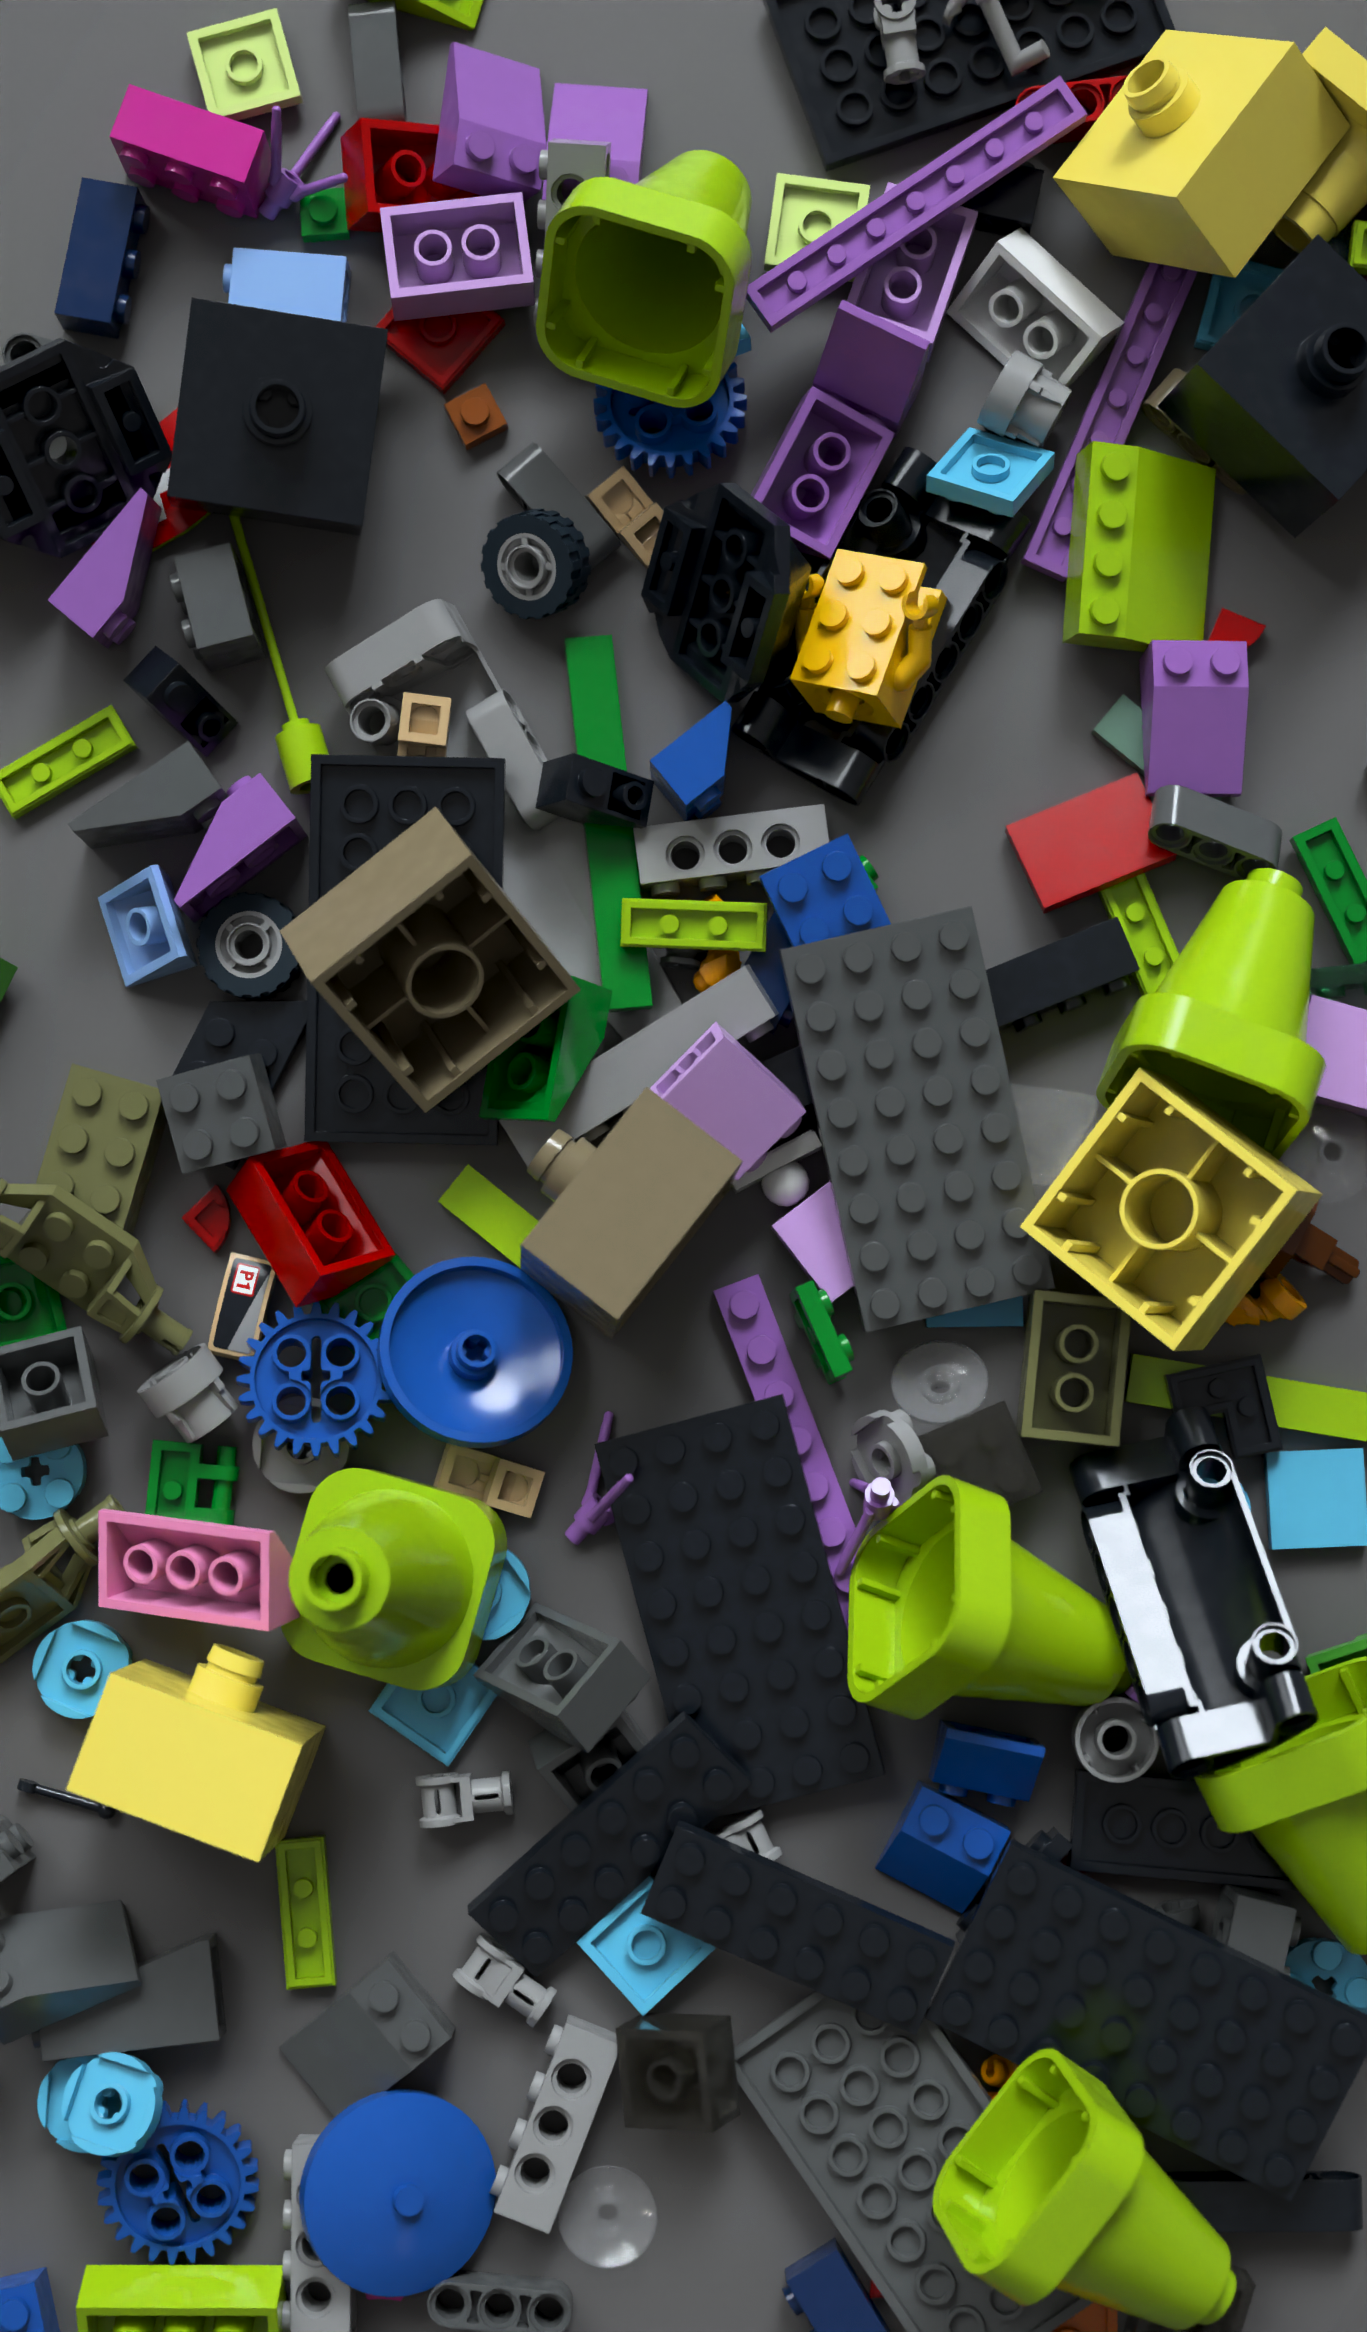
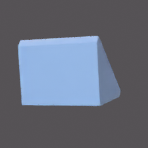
M158 864L148 866L98 897L125 987L136 986L197 966L179 906L174 901L175 893L170 877Z

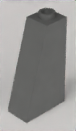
M208 1933L137 1963L141 1986L31 2033L34 2047H41L42 2061L220 2040L227 2030L217 1934Z

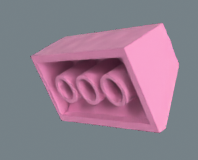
M110 1509L98 1511L99 1607L262 1631H271L299 1618V1610L293 1602L289 1588V1570L293 1558L275 1531Z

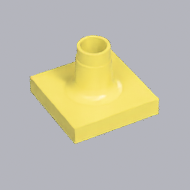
M1326 26L1302 54L1351 127L1272 229L1287 246L1299 254L1318 234L1328 243L1367 204V60Z

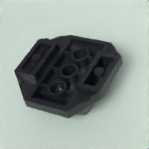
M58 338L0 367V538L2 540L63 558L97 541L140 488L152 499L154 498L162 474L166 472L171 462L172 451L133 366L68 340ZM65 436L67 447L64 454L58 458L51 459L49 448L52 441L57 437Z
M718 483L686 500H679L664 508L641 596L649 613H655L658 632L670 659L722 703L725 700L728 703H738L759 687L768 674L783 665L811 572V566L790 539V525L736 483Z

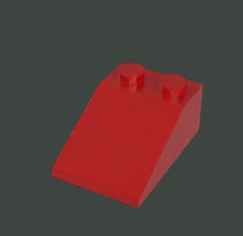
M360 118L340 137L343 173L348 175V181L344 183L347 230L383 233L380 208L481 197L478 194L432 181L439 125Z

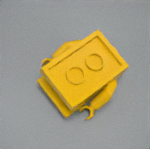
M837 549L825 582L819 574H811L809 576L808 591L805 590L795 621L797 660L790 680L815 712L824 713L830 719L845 724L852 723L854 719L890 727H902L917 682L931 665L932 640L947 601V597L942 590L921 587L927 571L925 563ZM820 595L818 603L816 604L815 598Z

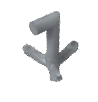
M949 0L943 15L942 24L949 27L953 17L962 12V8L969 0ZM975 0L983 11L1012 77L1050 57L1049 49L1043 39L1023 50L1020 49L999 0Z

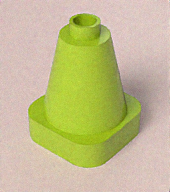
M692 150L678 155L636 184L611 177H595L583 181L573 189L550 222L546 231L536 319V334L540 347L546 357L557 368L570 376L678 408L700 405L714 394L737 354L752 263V252L747 238L752 204L751 191L745 176L733 162L712 151Z
M1257 868L1247 874L1246 880L1233 881L1223 887L1156 992L1146 994L1137 1000L1114 1038L1096 1090L1097 1099L1107 1110L1138 1068L1150 1070L1173 1078L1279 1160L1308 1124L1326 1069V1063L1322 1055L1307 1044L1315 914L1309 903L1301 897L1303 887L1296 878L1280 870Z
M348 1468L331 1474L317 1486L310 1498L291 1562L289 1588L293 1602L299 1610V1618L281 1626L287 1642L297 1653L312 1661L405 1689L429 1690L456 1683L470 1671L478 1657L506 1558L507 1536L500 1517L490 1506L479 1499L386 1472ZM338 1563L348 1565L354 1573V1584L344 1594L333 1592L327 1583L329 1570Z
M948 1475L938 1476L890 1513L886 1519L875 1525L860 1545L853 1562L849 1581L847 1678L850 1693L856 1701L911 1720H916L924 1717L952 1696L1088 1707L1095 1703H1102L1110 1694H1122L1132 1684L1107 1605L1011 1540L1010 1510L1006 1500L1001 1495Z
M1367 1656L1348 1660L1305 1676L1319 1715L1318 1722L1311 1728L1282 1745L1252 1759L1194 1777L1218 1828L1227 1833L1251 1830L1348 1952L1356 1955H1367Z
M1043 2049L1032 2054L1014 2071L950 2154L937 2178L933 2193V2210L967 2271L1019 2305L1034 2304L1046 2297L1053 2289H1057L1173 2330H1184L1197 2323L1208 2325L1217 2321L1232 2303L1237 2282L1234 2272L1230 2269V2251L1226 2242L1145 2151L1141 2134L1106 2085L1055 2049Z

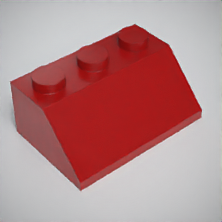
M311 1141L250 1156L226 1189L296 1308L336 1296L391 1261L396 1255L328 1142Z

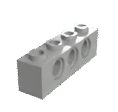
M554 138L548 142V150H541L539 178L540 180H547L546 200H539L537 227L538 229L545 230V235L550 222L566 201L561 191L565 179L572 178L582 183L587 179L595 177H610L611 142ZM538 249L536 254L535 273L536 278L541 279L544 249ZM536 298V299H535V305H534V326H535V327H536L537 309H538V300H539V298Z
M824 804L650 825L642 829L633 828L641 892L651 891V896L654 898L675 896L680 894L679 887L695 885L699 886V891L701 892L718 891L728 887L727 881L746 879L748 886L762 885L758 876L829 842ZM777 836L786 837L792 842L794 850L789 856L778 858L770 854L766 846L767 843ZM730 842L739 843L744 847L747 855L739 863H727L719 854L722 846ZM682 848L692 849L697 853L699 861L691 869H679L672 862V856L676 851Z
M570 2014L567 2016L564 2027L554 2024L544 2053L552 2056L545 2074L536 2071L526 2096V2100L534 2102L527 2121L518 2117L508 2143V2147L516 2149L509 2168L500 2164L490 2190V2194L498 2197L493 2212L547 2234L550 2233L622 2046V2035ZM575 2063L584 2069L586 2078L578 2085H568L561 2080L558 2073L559 2069L565 2064ZM556 2110L565 2115L568 2125L562 2131L551 2132L542 2125L541 2116L547 2111ZM530 2158H541L548 2164L550 2172L543 2178L534 2179L524 2172L523 2163Z
M299 2134L292 2144V2149L285 2150L283 2161L284 2180H291V2200H285L283 2208L284 2231H291V2250L284 2251L282 2274L283 2281H291V2301H284L282 2330L283 2332H357V2290L343 2283L322 2264L313 2252L302 2226L299 2208L300 2182L307 2157L320 2134ZM314 2281L324 2283L330 2290L331 2299L327 2301L315 2300L310 2296L307 2284Z

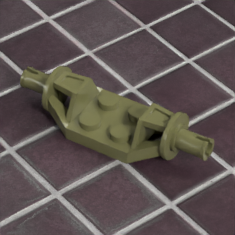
M2 1177L0 1178V1203L30 1209L19 1223L0 1214L1 1257L4 1259L6 1257L87 1311L88 1316L119 1332L118 1339L122 1343H128L135 1334L138 1335L142 1332L169 1350L172 1355L177 1356L180 1350L184 1348L190 1339L193 1330L185 1327L158 1308V1301L164 1289L156 1284L138 1239L58 1184L8 1183ZM125 1275L141 1297L136 1306L116 1290Z
M112 1494L108 1495L105 1500L79 1519L72 1517L62 1508L58 1509L53 1513L54 1519L22 1539L25 1553L14 1562L0 1569V1664L77 1608L91 1567L98 1565V1552L95 1549V1542L98 1541V1511L102 1509L125 1511ZM71 1545L75 1553L62 1574L55 1563Z

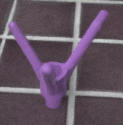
M279 106L272 107L271 169L268 180L270 184L265 190L267 197L258 209L267 219L274 221L282 208L288 209L293 202H298L308 195L348 181L346 173H340L306 185L299 178L341 119V115L338 112L332 113L290 171L282 168L281 108Z
M610 1411L604 1414L597 1443L609 1440L614 1416ZM596 1450L587 1489L581 1501L582 1506L574 1514L575 1521L565 1531L567 1538L576 1545H579L589 1533L595 1535L603 1525L608 1526L615 1522L611 1504L627 1489L634 1479L631 1474H626L603 1498L599 1496L597 1489L602 1471Z
M878 1477L872 1483L852 1478L849 1481L851 1487L865 1493L863 1500L864 1512L835 1569V1573L838 1576L844 1575L871 1523L874 1520L886 1519L890 1513L902 1505L894 1497V1490L888 1479Z

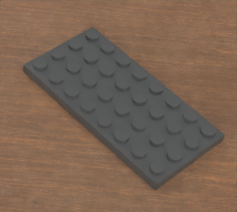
M972 906L778 950L863 1330L867 1333L1032 1294L1033 1290L1045 1291L1055 1288L1047 1249L1020 1228L1037 1202Z
M814 1991L722 2057L730 2072L907 2332H1051L1093 2303L1092 2301L1057 2289H1053L1046 2297L1034 2304L1019 2305L966 2270L933 2210V2193L940 2171L950 2154L992 2101L942 2026L926 2019L924 2016L917 2034L914 2035Z

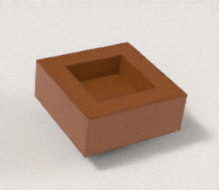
M486 383L444 404L445 411L466 450L508 430V424Z

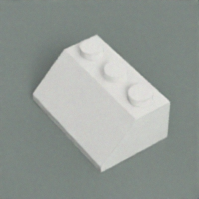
M1022 228L996 242L946 312L1004 366L1013 352L1018 350L1042 363L1045 370L1053 373L1052 377L1068 388L1099 357L1125 323Z

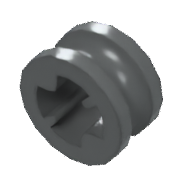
M665 948L666 954L660 958L659 964L665 967L699 970L701 961H699L698 955L704 950Z

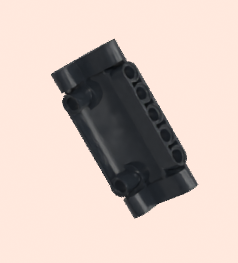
M911 447L903 449L883 481V488L872 490L861 499L831 558L825 560L817 572L825 582L837 549L925 563L927 571L921 587L942 590L947 597L932 640L931 665L917 682L902 727L896 728L854 719L849 724L834 721L824 713L815 712L792 683L790 677L783 682L786 677L792 674L797 660L794 625L783 665L765 677L764 682L758 687L759 690L753 692L731 728L738 737L779 765L827 793L855 806L860 805L885 762L891 763L896 761L906 749L1001 594L1008 577L1007 563L1031 526V521L1019 510L1013 517L996 515L986 509L962 502H953L943 496L926 492V476L937 463L923 452ZM820 595L815 598L816 604L818 603Z
M1194 1406L1175 1412L1166 1422L1164 1437L1093 1451L1075 1458L1070 1463L1069 1470L1082 1507L1081 1525L1085 1541L1142 1715L1147 1726L1155 1728L1170 1776L1175 1779L1192 1778L1239 1764L1282 1745L1315 1725L1319 1720V1715L1297 1657V1637L1295 1636L1234 1464L1230 1457L1222 1452L1208 1410L1204 1407ZM1211 1478L1215 1479L1218 1483L1210 1484L1201 1479ZM1274 1651L1281 1655L1282 1658L1270 1659L1263 1655L1262 1652Z

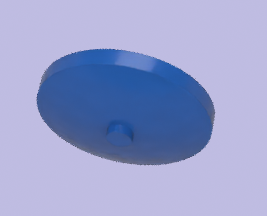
M459 1257L448 1259L423 1269L407 1281L397 1292L381 1324L377 1343V1358L381 1379L390 1399L411 1424L441 1442L465 1448H489L505 1445L526 1436L541 1425L553 1412L568 1385L573 1362V1346L569 1326L560 1306L550 1292L521 1269L496 1259Z
M394 2089L369 2095L351 2104L340 2112L321 2132L312 2146L302 2172L299 2191L300 2216L306 2238L313 2252L322 2264L343 2283L363 2293L375 2296L402 2297L414 2295L431 2289L441 2281L450 2278L477 2250L486 2234L493 2215L496 2196L490 2194V2190L496 2178V2172L489 2146L479 2128L464 2112L445 2099L431 2093L412 2089Z

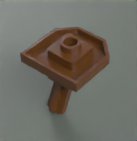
M1317 1202L1258 1279L1277 1278L1290 1259H1293L1302 1265L1323 1271L1342 1284H1349L1353 1278H1357L1360 1274L1358 1269L1359 1261L1336 1246L1338 1240L1310 1223L1316 1213Z

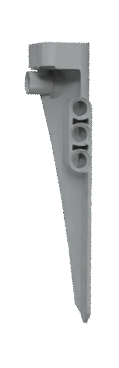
M442 599L428 601L331 661L324 670L350 715L349 723L352 732L357 738L368 742L380 756H397L403 692L452 698L446 757L506 759L503 891L545 941L570 976H575L601 986L583 823L535 808L543 762L548 761L514 699L504 688H500L455 605ZM381 710L385 716V725L379 733L373 734L370 729V720L377 711ZM646 947L653 1002L652 1009L611 1012L608 1014L607 1021L623 1040H626L683 1004L663 966L659 964L660 961L653 948Z

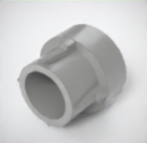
M1015 350L990 391L979 414L977 423L1003 438L1006 436L1013 440L1019 438L1036 447H1043L1060 419L1072 391L1052 377L1053 373L1045 370L1042 363Z
M200 1343L170 1361L146 1380L137 1390L138 1395L155 1418L166 1415L186 1443H191L212 1431L238 1408V1404L218 1377L222 1373L223 1367L205 1343Z
M1109 1695L1102 1703H1095L1088 1707L1084 1706L1077 1714L1073 1723L1071 1741L1077 1760L1091 1774L1101 1780L1113 1783L1134 1780L1151 1767L1157 1756L1159 1740L1155 1728L1147 1726L1140 1705L1130 1698L1120 1695ZM1113 1725L1123 1726L1128 1734L1125 1747L1117 1752L1107 1751L1102 1743L1104 1732Z

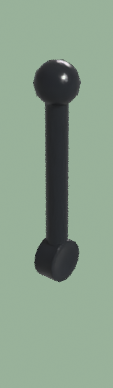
M19 1779L17 1789L23 1792L36 1793L96 1811L101 1818L107 1820L116 1814L115 1808L99 1802L43 1786L29 1779Z

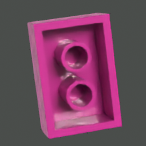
M129 84L109 136L128 178L144 187L153 188L155 184L172 189L171 191L174 195L191 203H197L201 199L216 204L215 206L219 211L231 217L242 218L243 214L257 219L260 213L258 209L266 197L265 190L270 184L268 180L271 169V150L264 130Z

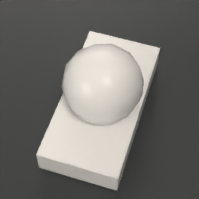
M809 1130L767 1152L764 1162L756 1170L750 1173L746 1172L738 1181L734 1179L732 1188L735 1194L762 1180L763 1192L769 1201L774 1204L788 1207L800 1202L809 1189V1178L807 1171L798 1161L821 1150L822 1144L815 1131Z

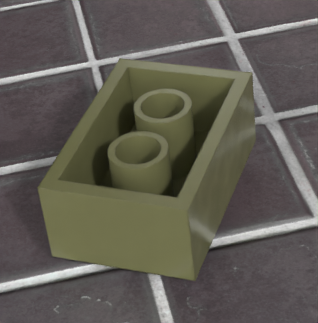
M72 1063L36 1184H58L123 1230L133 1233L167 1122L159 1089Z
M1033 1290V1293L1029 1294L1015 1437L1119 1447L1131 1316L1107 1297Z

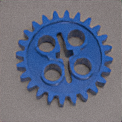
M732 362L716 391L707 401L688 408L664 405L595 384L596 396L598 397L593 399L594 414L597 415L595 417L596 428L598 432H603L604 446L606 448L615 446V458L617 461L631 455L630 463L631 470L636 471L643 463L648 464L650 477L655 476L659 467H666L669 479H673L676 467L683 466L685 472L692 476L694 471L693 463L698 461L705 468L710 469V454L714 453L719 457L725 458L727 456L725 442L737 444L738 429L745 427L744 411H747V395L744 394V378L737 377V364L735 362ZM696 416H704L708 418L707 420L700 422L691 420ZM651 428L662 429L661 432L656 434L645 432Z
M319 1301L313 1303L311 1314H304L301 1307L296 1308L294 1305V1317L289 1320L278 1310L275 1312L278 1326L274 1329L261 1322L259 1324L260 1331L264 1337L262 1341L251 1338L247 1339L248 1347L255 1353L254 1357H239L240 1365L250 1370V1373L236 1377L237 1385L250 1388V1391L238 1397L240 1405L245 1406L255 1405L246 1415L248 1423L263 1420L264 1423L258 1431L259 1437L264 1439L272 1433L277 1434L274 1443L275 1450L277 1451L281 1450L288 1441L293 1443V1455L295 1458H299L305 1446L311 1447L314 1460H319L322 1447L329 1446L335 1458L339 1457V1443L346 1441L352 1449H358L355 1434L360 1431L372 1438L374 1431L369 1423L370 1419L381 1422L386 1420V1414L378 1405L393 1403L387 1391L382 1389L384 1384L381 1379L377 1358L378 1338L369 1339L374 1330V1324L370 1321L358 1328L356 1326L358 1311L356 1310L349 1313L345 1319L341 1318L339 1303H334L328 1314L322 1313ZM315 1338L321 1340V1371L323 1378L327 1379L321 1383V1420L317 1423L312 1421L310 1382L304 1381L311 1379L313 1375L312 1341ZM343 1345L353 1350L355 1353L354 1359L346 1366H335L327 1359L331 1349ZM290 1346L300 1347L306 1353L303 1362L295 1367L285 1366L278 1360L282 1350ZM339 1393L348 1394L355 1401L354 1407L347 1414H334L327 1407L328 1401L332 1396ZM288 1394H298L306 1401L303 1410L291 1416L285 1415L278 1409L279 1402Z
M187 2099L182 2100L179 2112H172L165 2100L163 2101L159 2123L152 2136L139 2152L127 2153L118 2157H101V2165L108 2170L98 2172L97 2185L106 2188L99 2192L98 2205L110 2206L105 2211V2224L120 2221L115 2233L117 2241L128 2235L133 2236L130 2250L133 2254L145 2244L150 2247L149 2261L153 2262L159 2252L163 2250L167 2251L170 2265H174L179 2251H185L190 2263H194L196 2248L203 2247L210 2256L215 2255L216 2238L230 2245L233 2235L230 2226L243 2230L246 2227V2217L242 2211L249 2212L255 2209V2198L249 2193L259 2191V2178L250 2175L258 2171V2158H245L252 2152V2141L249 2139L236 2142L241 2135V2125L237 2123L225 2129V2111L222 2110L213 2119L207 2117L208 2103L206 2102L202 2103L196 2113H190ZM193 2141L200 2144L203 2150L198 2155L185 2156L177 2148L184 2142ZM164 2144L166 2146L177 2179L180 2182L187 2180L186 2197L193 2209L200 2215L198 2219L191 2217L179 2183L177 2181L170 2183L171 2167L162 2152L157 2149V2145ZM149 2164L155 2167L158 2173L151 2178L144 2179L136 2176L132 2170L137 2165ZM211 2184L221 2187L224 2193L219 2198L207 2199L200 2194L199 2190ZM169 2207L176 2210L179 2216L172 2221H162L154 2215V2212L160 2208Z

